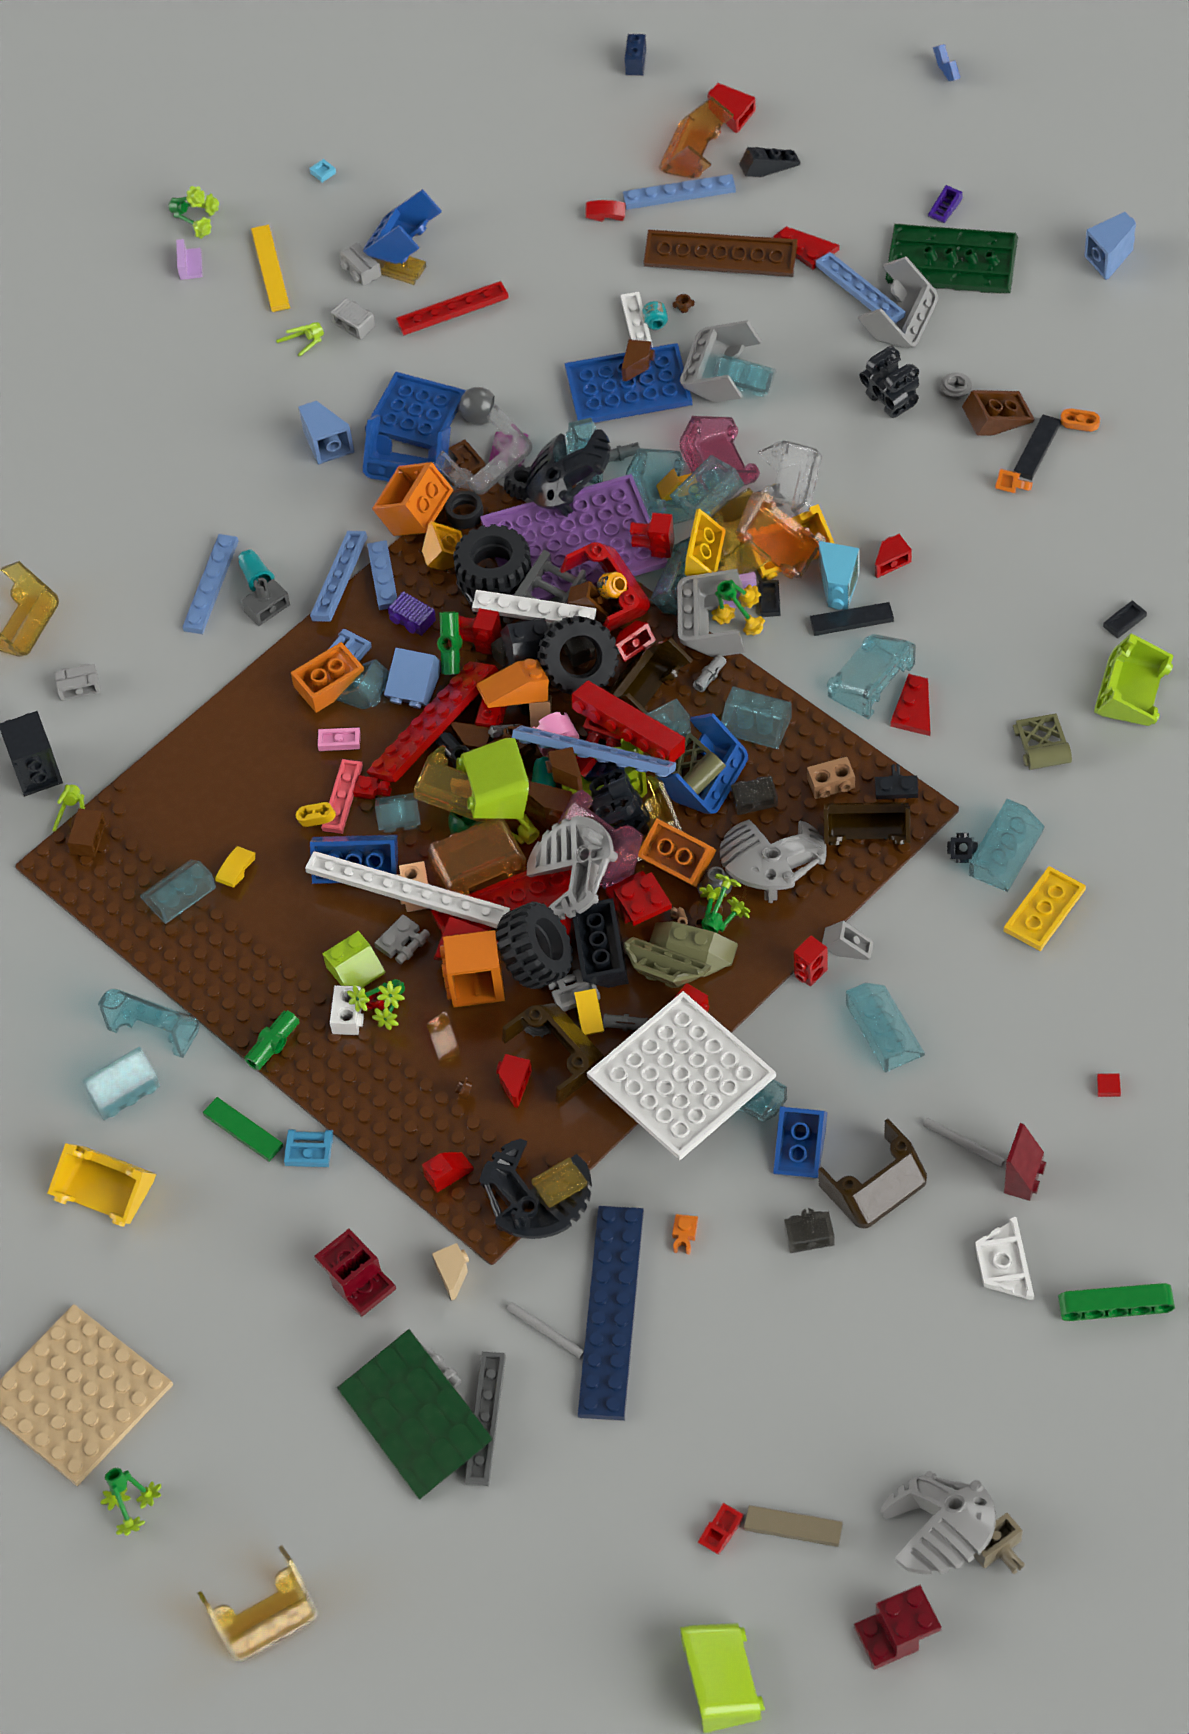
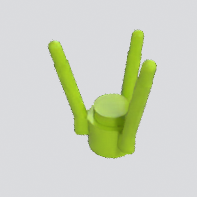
M313 322L309 325L286 330V333H296L277 339L276 343L305 334L308 340L312 339L313 341L298 353V356H302L316 343L322 341L321 337L324 336V331L319 322Z
M72 784L65 785L64 791L57 801L58 804L62 802L52 831L55 832L67 805L73 806L79 802L80 809H85L84 795L80 794L81 790L78 786Z
M525 813L523 819H517L521 823L517 829L518 835L496 824L493 825V828L516 839L520 844L524 842L531 844L539 836L538 829L531 823Z

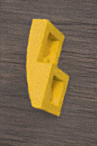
M236 846L221 866L215 881L234 888L244 878L245 869L255 860V852Z

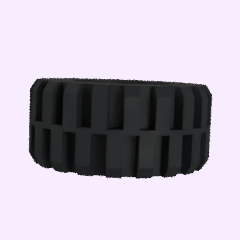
M490 524L488 527L483 525L479 526L477 530H470L469 534H465L460 539V542L457 543L453 555L456 579L459 586L468 595L472 594V597H475L476 590L507 595L515 594L532 568L530 549L525 538L518 534V531L512 528L509 530L504 525H501V527H498L496 524ZM491 557L508 560L503 566L492 569L477 565L482 560Z
M582 616L562 618L561 621L553 623L552 627L545 631L543 640H540V651L537 653L540 665L551 685L564 693L572 695L587 680L599 687H605L609 683V678L613 677L616 673L614 669L615 666H618L619 662L617 660L619 650L615 645L616 640L610 634V630L596 620ZM576 636L589 639L594 644L597 654L594 666L582 675L568 673L560 663V651L563 644L568 639Z
M538 902L527 903L504 914L497 925L498 931L496 933L497 947L501 952L500 957L502 961L506 964V969L512 973V977L515 980L519 981V984L531 989H539L563 979L569 973L573 962V957L571 956L573 949L570 946L571 940L565 931L564 924L562 925L561 919L558 915L554 914L551 908Z

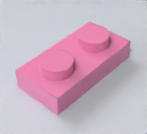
M360 728L318 729L319 751L360 749Z

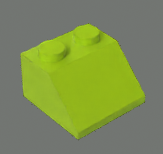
M359 931L323 953L326 968L341 986L356 985L363 988L385 974V970L371 945Z

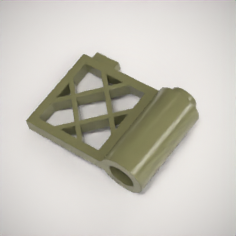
M1057 713L1016 720L1013 730L1015 736H1020L1025 754H1023L1025 767L1028 766L1029 770L1072 762L1070 745L1066 742ZM1046 722H1054L1052 728L1043 725ZM1029 725L1034 727V729L1031 732L1026 731L1022 728L1023 726ZM1038 730L1047 733L1044 738L1036 735ZM1052 735L1059 738L1060 741L1052 742L1048 739ZM1031 739L1040 742L1038 745H1028Z
M689 733L685 737V749L691 741L694 742L693 749L685 750V753L679 757L676 769L672 774L678 773L681 776L682 769L690 767L689 772L682 778L699 795L726 765L696 737ZM698 753H706L701 760H696ZM692 755L690 762L683 763L684 756Z

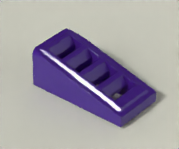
M945 185L928 213V217L945 223L963 199L962 191ZM941 206V207H943V208H945V209H947V210L944 211V210L940 209L939 207ZM936 211L944 214L943 217L935 214Z

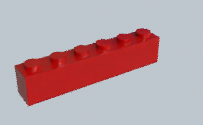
M589 680L572 693V709L589 718L592 722L606 728L609 732L623 738L624 741L638 747L641 751L655 758L672 762L685 753L684 736Z

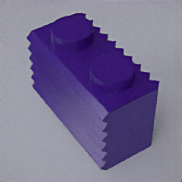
M402 592L388 607L390 620L395 624H402L410 633L416 632L422 636L433 622L436 621L433 608L405 592Z

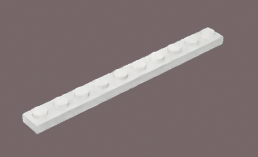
M313 851L305 867L306 873L497 928L501 917L510 911L508 907Z

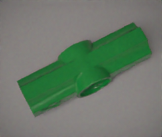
M440 612V637L437 641V646L441 651V674H459V649L462 647L463 641L459 635L458 612ZM448 639H450L452 643L451 647L448 644Z
M288 1010L283 1011L270 1027H265L260 1032L257 1043L244 1057L245 1062L254 1070H260L274 1053L278 1054L282 1051L286 1044V1038L299 1024V1019Z

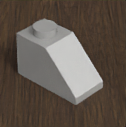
M841 921L825 928L822 944L827 946V950L836 956L869 960L874 941L845 921Z

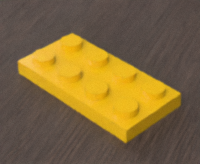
M1048 866L1005 924L1003 932L1041 951L1086 890V885Z

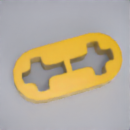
M328 802L306 805L298 809L296 819L304 827L326 824L335 818L336 811Z

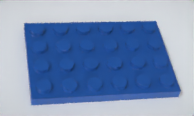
M678 343L652 347V350H655L654 361L650 362L649 369L628 381H623L622 364L625 352L565 363L578 426L693 405L690 391L686 390L680 383L684 366Z

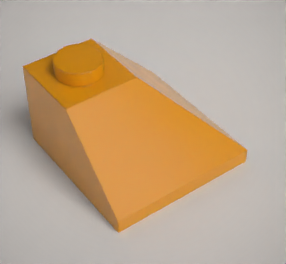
M432 521L428 524L422 549L427 566L442 571L455 567L453 555L457 543L463 537L461 531Z

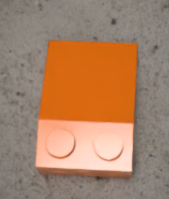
M340 642L290 673L294 688L317 713L333 703L364 671V667L347 647Z
M526 659L525 661H517L477 683V688L487 708L548 701L549 679L537 659Z

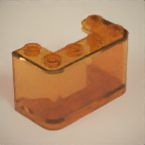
M491 818L489 821L474 825L465 831L454 833L446 839L433 842L427 851L430 869L440 888L468 895V888L503 873H506L509 878L512 876V873L517 875L527 871L526 857L505 819Z

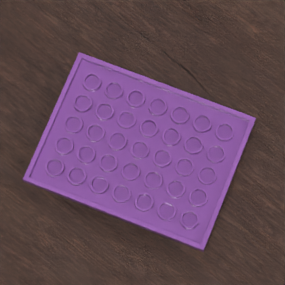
M632 474L584 487L573 498V502L569 504L573 512L568 517H564L557 509H544L537 506L534 502L480 516L482 525H485V527L490 526V524H496L498 527L504 525L509 530L512 528L518 531V534H521L529 545L531 566L534 565L542 551L545 550L551 553L552 565L561 568L567 554L590 543L598 542L615 548L633 576L668 567L666 558L651 557V550L648 548H636L631 545V522H651ZM495 557L498 567L508 562L506 559ZM591 560L566 571L577 577L582 569L585 570L587 582L590 581L596 587L599 578L606 574L598 562ZM545 572L542 576L543 581L565 592L572 585V583L550 572ZM539 587L534 588L532 591V596L540 600L548 601L555 597V595Z

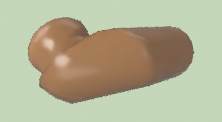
M673 907L670 917L678 919L677 923L687 925L688 918L684 909Z

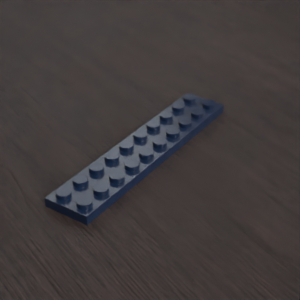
M598 1206L578 1418L625 1421L644 1208Z

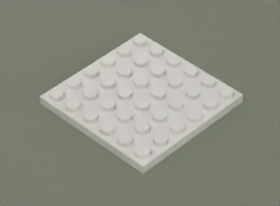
M683 991L589 1070L587 1077L678 1160H681L776 1077V1072Z

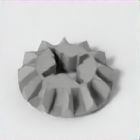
M950 373L941 380V391L946 394V397L952 396L955 399V397L959 396L963 398L964 395H969V391L972 389L970 378L962 373ZM956 382H958V388L954 389Z

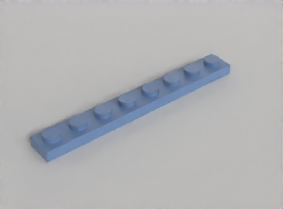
M522 725L515 728L512 734V738L519 739L520 743H535L540 748L552 747L557 750L573 747L574 753H577L578 757H593L598 762L603 763L610 761L616 763V766L634 767L639 772H655V775L660 777H666L676 769V762Z

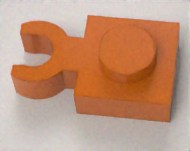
M675 1214L672 1237L676 1239L673 1244L674 1253L678 1252L679 1246H685L686 1254H690L691 1244L689 1240L695 1241L698 1216Z

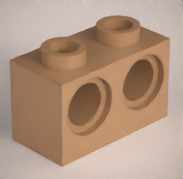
M848 757L807 767V780L815 799L825 798L839 792H847L855 788V775Z

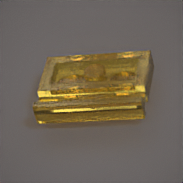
M409 256L403 264L385 262L384 267L381 268V275L415 285L416 279H419L427 267L426 261Z
M570 1157L531 1179L532 1185L535 1186L537 1192L549 1208L587 1186V1180L576 1165L572 1163Z

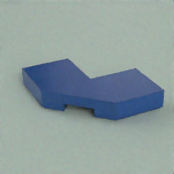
M945 45L933 47L937 64L947 80L960 79L956 61H949Z

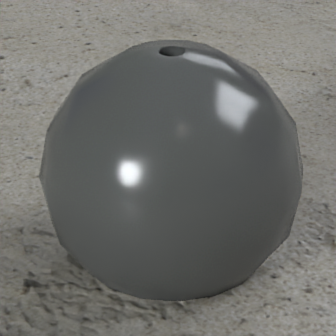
M484 387L468 389L460 400L459 409L462 417L474 425H483L490 422L495 395Z

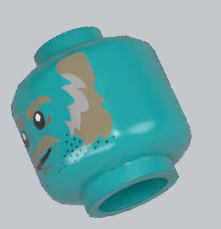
M651 301L642 308L643 320L648 325V328L659 330L668 322L667 310L662 302Z

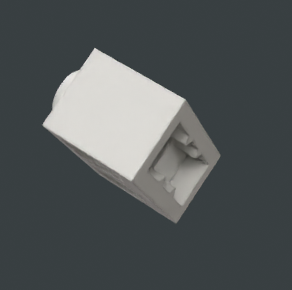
M353 986L334 987L330 1017L332 1034L358 1035L359 1027H363L364 1017L361 1014L362 1009L357 1012L355 1004L350 1005L347 1002L352 999L347 994V991H353Z

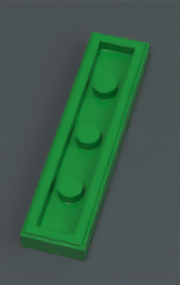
M218 1097L203 1111V1115L268 1162L284 1147L280 1140Z

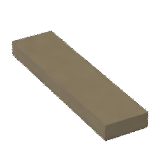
M749 1505L744 1530L839 1547L843 1522Z

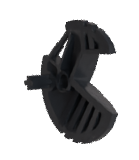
M595 429L585 447L568 455L566 439L562 433L550 440L539 452L528 473L526 486L530 499L541 508L557 509L564 517H568L573 512L569 505L573 502V498L597 474L601 475L607 467L610 458L608 451H611V446L608 444L610 440L602 429Z
M521 1138L501 1147L502 1152L496 1151L491 1156L493 1161H487L480 1176V1185L486 1189L490 1199V1205L496 1217L497 1229L513 1236L527 1239L547 1238L567 1230L572 1226L570 1220L572 1219L577 1222L581 1217L578 1212L580 1210L585 1212L587 1209L585 1199L590 1201L591 1191L588 1189V1185L592 1187V1181L586 1162L575 1154L530 1190L516 1172L518 1163L527 1146V1141ZM492 1189L498 1193L508 1206L505 1211H501ZM528 1208L533 1209V1210L530 1211V1212H525V1211H524L525 1209H528Z

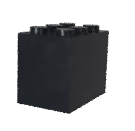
M38 711L0 723V732L24 797L63 783Z

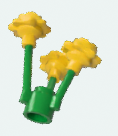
M733 580L722 581L715 592L719 606L711 612L713 615L712 620L717 621L720 625L730 623V620L735 618V609L728 604H723V599L733 601L745 617L746 623L743 632L746 635L751 634L753 636L760 634L765 619L762 616L754 618L743 608L746 606L751 608L759 602L761 593L758 592V587L747 585L745 589H742ZM737 591L741 594L739 595L738 600L736 598Z

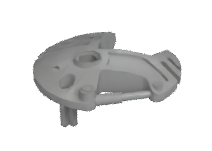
M583 816L571 817V820L566 818L562 820L561 824L556 823L553 825L551 831L547 830L542 835V841L536 843L527 862V876L534 877L572 870L569 890L549 906L561 920L566 919L565 914L567 917L572 918L576 916V912L581 914L593 904L598 903V895L596 893L602 877L605 875L609 862H615L618 854L613 849L609 833L600 823Z
M746 820L731 828L724 836V840L720 845V860L722 866L725 867V871L733 879L749 887L763 889L765 900L773 903V900H777V890L794 887L795 881L805 875L809 869L816 864L825 863L826 844H824V839L819 835L817 829L803 821H799L798 835L770 844L755 824L750 820ZM810 862V863L807 864L805 867H801V868H800L799 870H797L795 873H793L792 870H791V869H793V868H796V867H798V866H801V865H803V864H806V863Z
M931 1471L909 1480L910 1488L905 1490L904 1484L898 1487V1496L894 1497L892 1493L881 1508L884 1520L917 1508H922L934 1515L895 1557L896 1562L905 1570L918 1574H932L931 1571L945 1573L949 1572L951 1567L955 1569L962 1567L964 1561L971 1562L974 1559L973 1555L975 1553L979 1555L986 1548L996 1526V1511L993 1501L979 1480H974L969 1485L938 1478Z

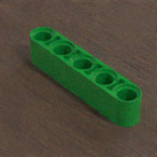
M1167 1283L1066 1291L1058 1296L1061 1318L1064 1321L1162 1314L1175 1309L1172 1287Z

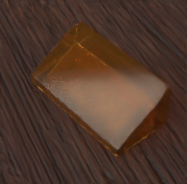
M447 1012L440 1014L427 1023L439 1061L460 1054Z

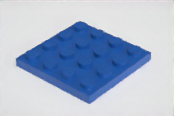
M395 372L371 417L381 415L380 435H386L392 440L430 450L432 446L437 445L438 431L447 426L450 427L459 410L461 397L466 390Z

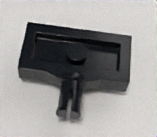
M895 764L891 765V776L875 777L876 799L918 798L917 775H900L899 764H896V771Z

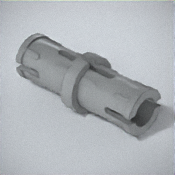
M716 655L711 663L702 669V673L693 683V687L699 692H704L708 684L717 678L718 672L726 664V659L721 655Z

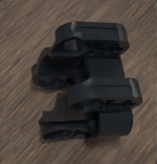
M889 346L872 356L866 363V370L859 374L861 382L867 388L866 395L873 401L880 400L885 405L884 412L891 418H896L912 408L919 399V396L916 394V388L919 387V369L913 364H906L899 368L900 352L894 346Z
M615 769L594 779L590 783L591 803L596 820L600 824H606L607 832L615 846L627 844L648 832L649 826L647 823L651 821L649 812L639 792L630 783V778L624 769ZM604 785L601 789L596 790L599 786ZM620 833H623L619 838H615Z

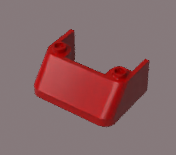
M593 542L566 555L560 568L561 573L591 560L598 562L605 573L618 572L626 578L627 590L622 592L618 599L622 610L608 616L603 625L610 631L648 612L650 608L649 598L615 548Z

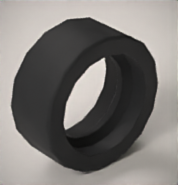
M471 491L455 492L448 498L445 504L448 522L459 529H468L479 524L481 521L480 516H483L484 513L481 498ZM462 504H470L476 507L474 512L468 515L453 513V510Z

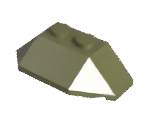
M677 922L655 923L649 942L711 965V970L701 977H706L725 967L731 966L738 947V943L715 932Z
M631 937L624 944L631 963L639 974L645 975L647 979L652 981L664 982L670 988H679L711 970V965L635 937Z

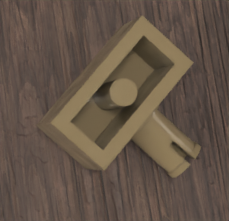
M1005 1513L996 1520L993 1536L986 1548L979 1555L975 1553L973 1555L974 1558L984 1569L1001 1558L1012 1574L1018 1573L1016 1569L1018 1568L1020 1571L1025 1563L1019 1559L1012 1548L1022 1541L1023 1530L1008 1513Z

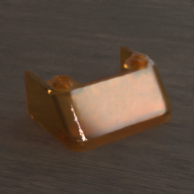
M710 97L680 121L661 160L659 169L667 174L690 179L700 177L703 171L712 164L703 157L709 141L719 137L721 126L730 120L734 114L716 99Z

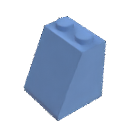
M1126 212L1116 215L1086 231L1085 257L1105 280L1112 276L1133 251L1136 222Z
M318 401L298 407L303 432L318 465L355 452L349 424Z
M395 648L384 695L390 699L389 702L401 705L402 702L409 703L410 707L419 709L421 706L428 705L441 673V661L435 655Z

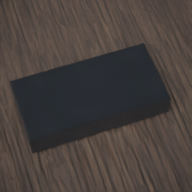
M779 580L759 581V592L761 593L759 597L760 616H781Z
M1132 600L1103 623V627L1118 639L1147 616V611Z

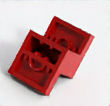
M644 871L638 872L605 888L609 899H614L616 909L625 924L631 922L635 926L672 909L670 900L652 872L645 874Z

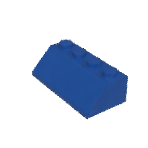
M397 835L313 837L310 841L311 855L313 851L397 875ZM312 874V884L340 883Z

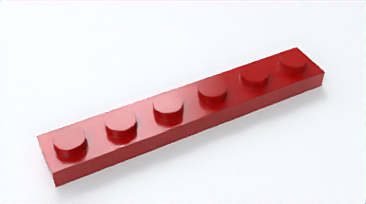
M502 281L399 316L396 318V321L404 336L509 299V296Z

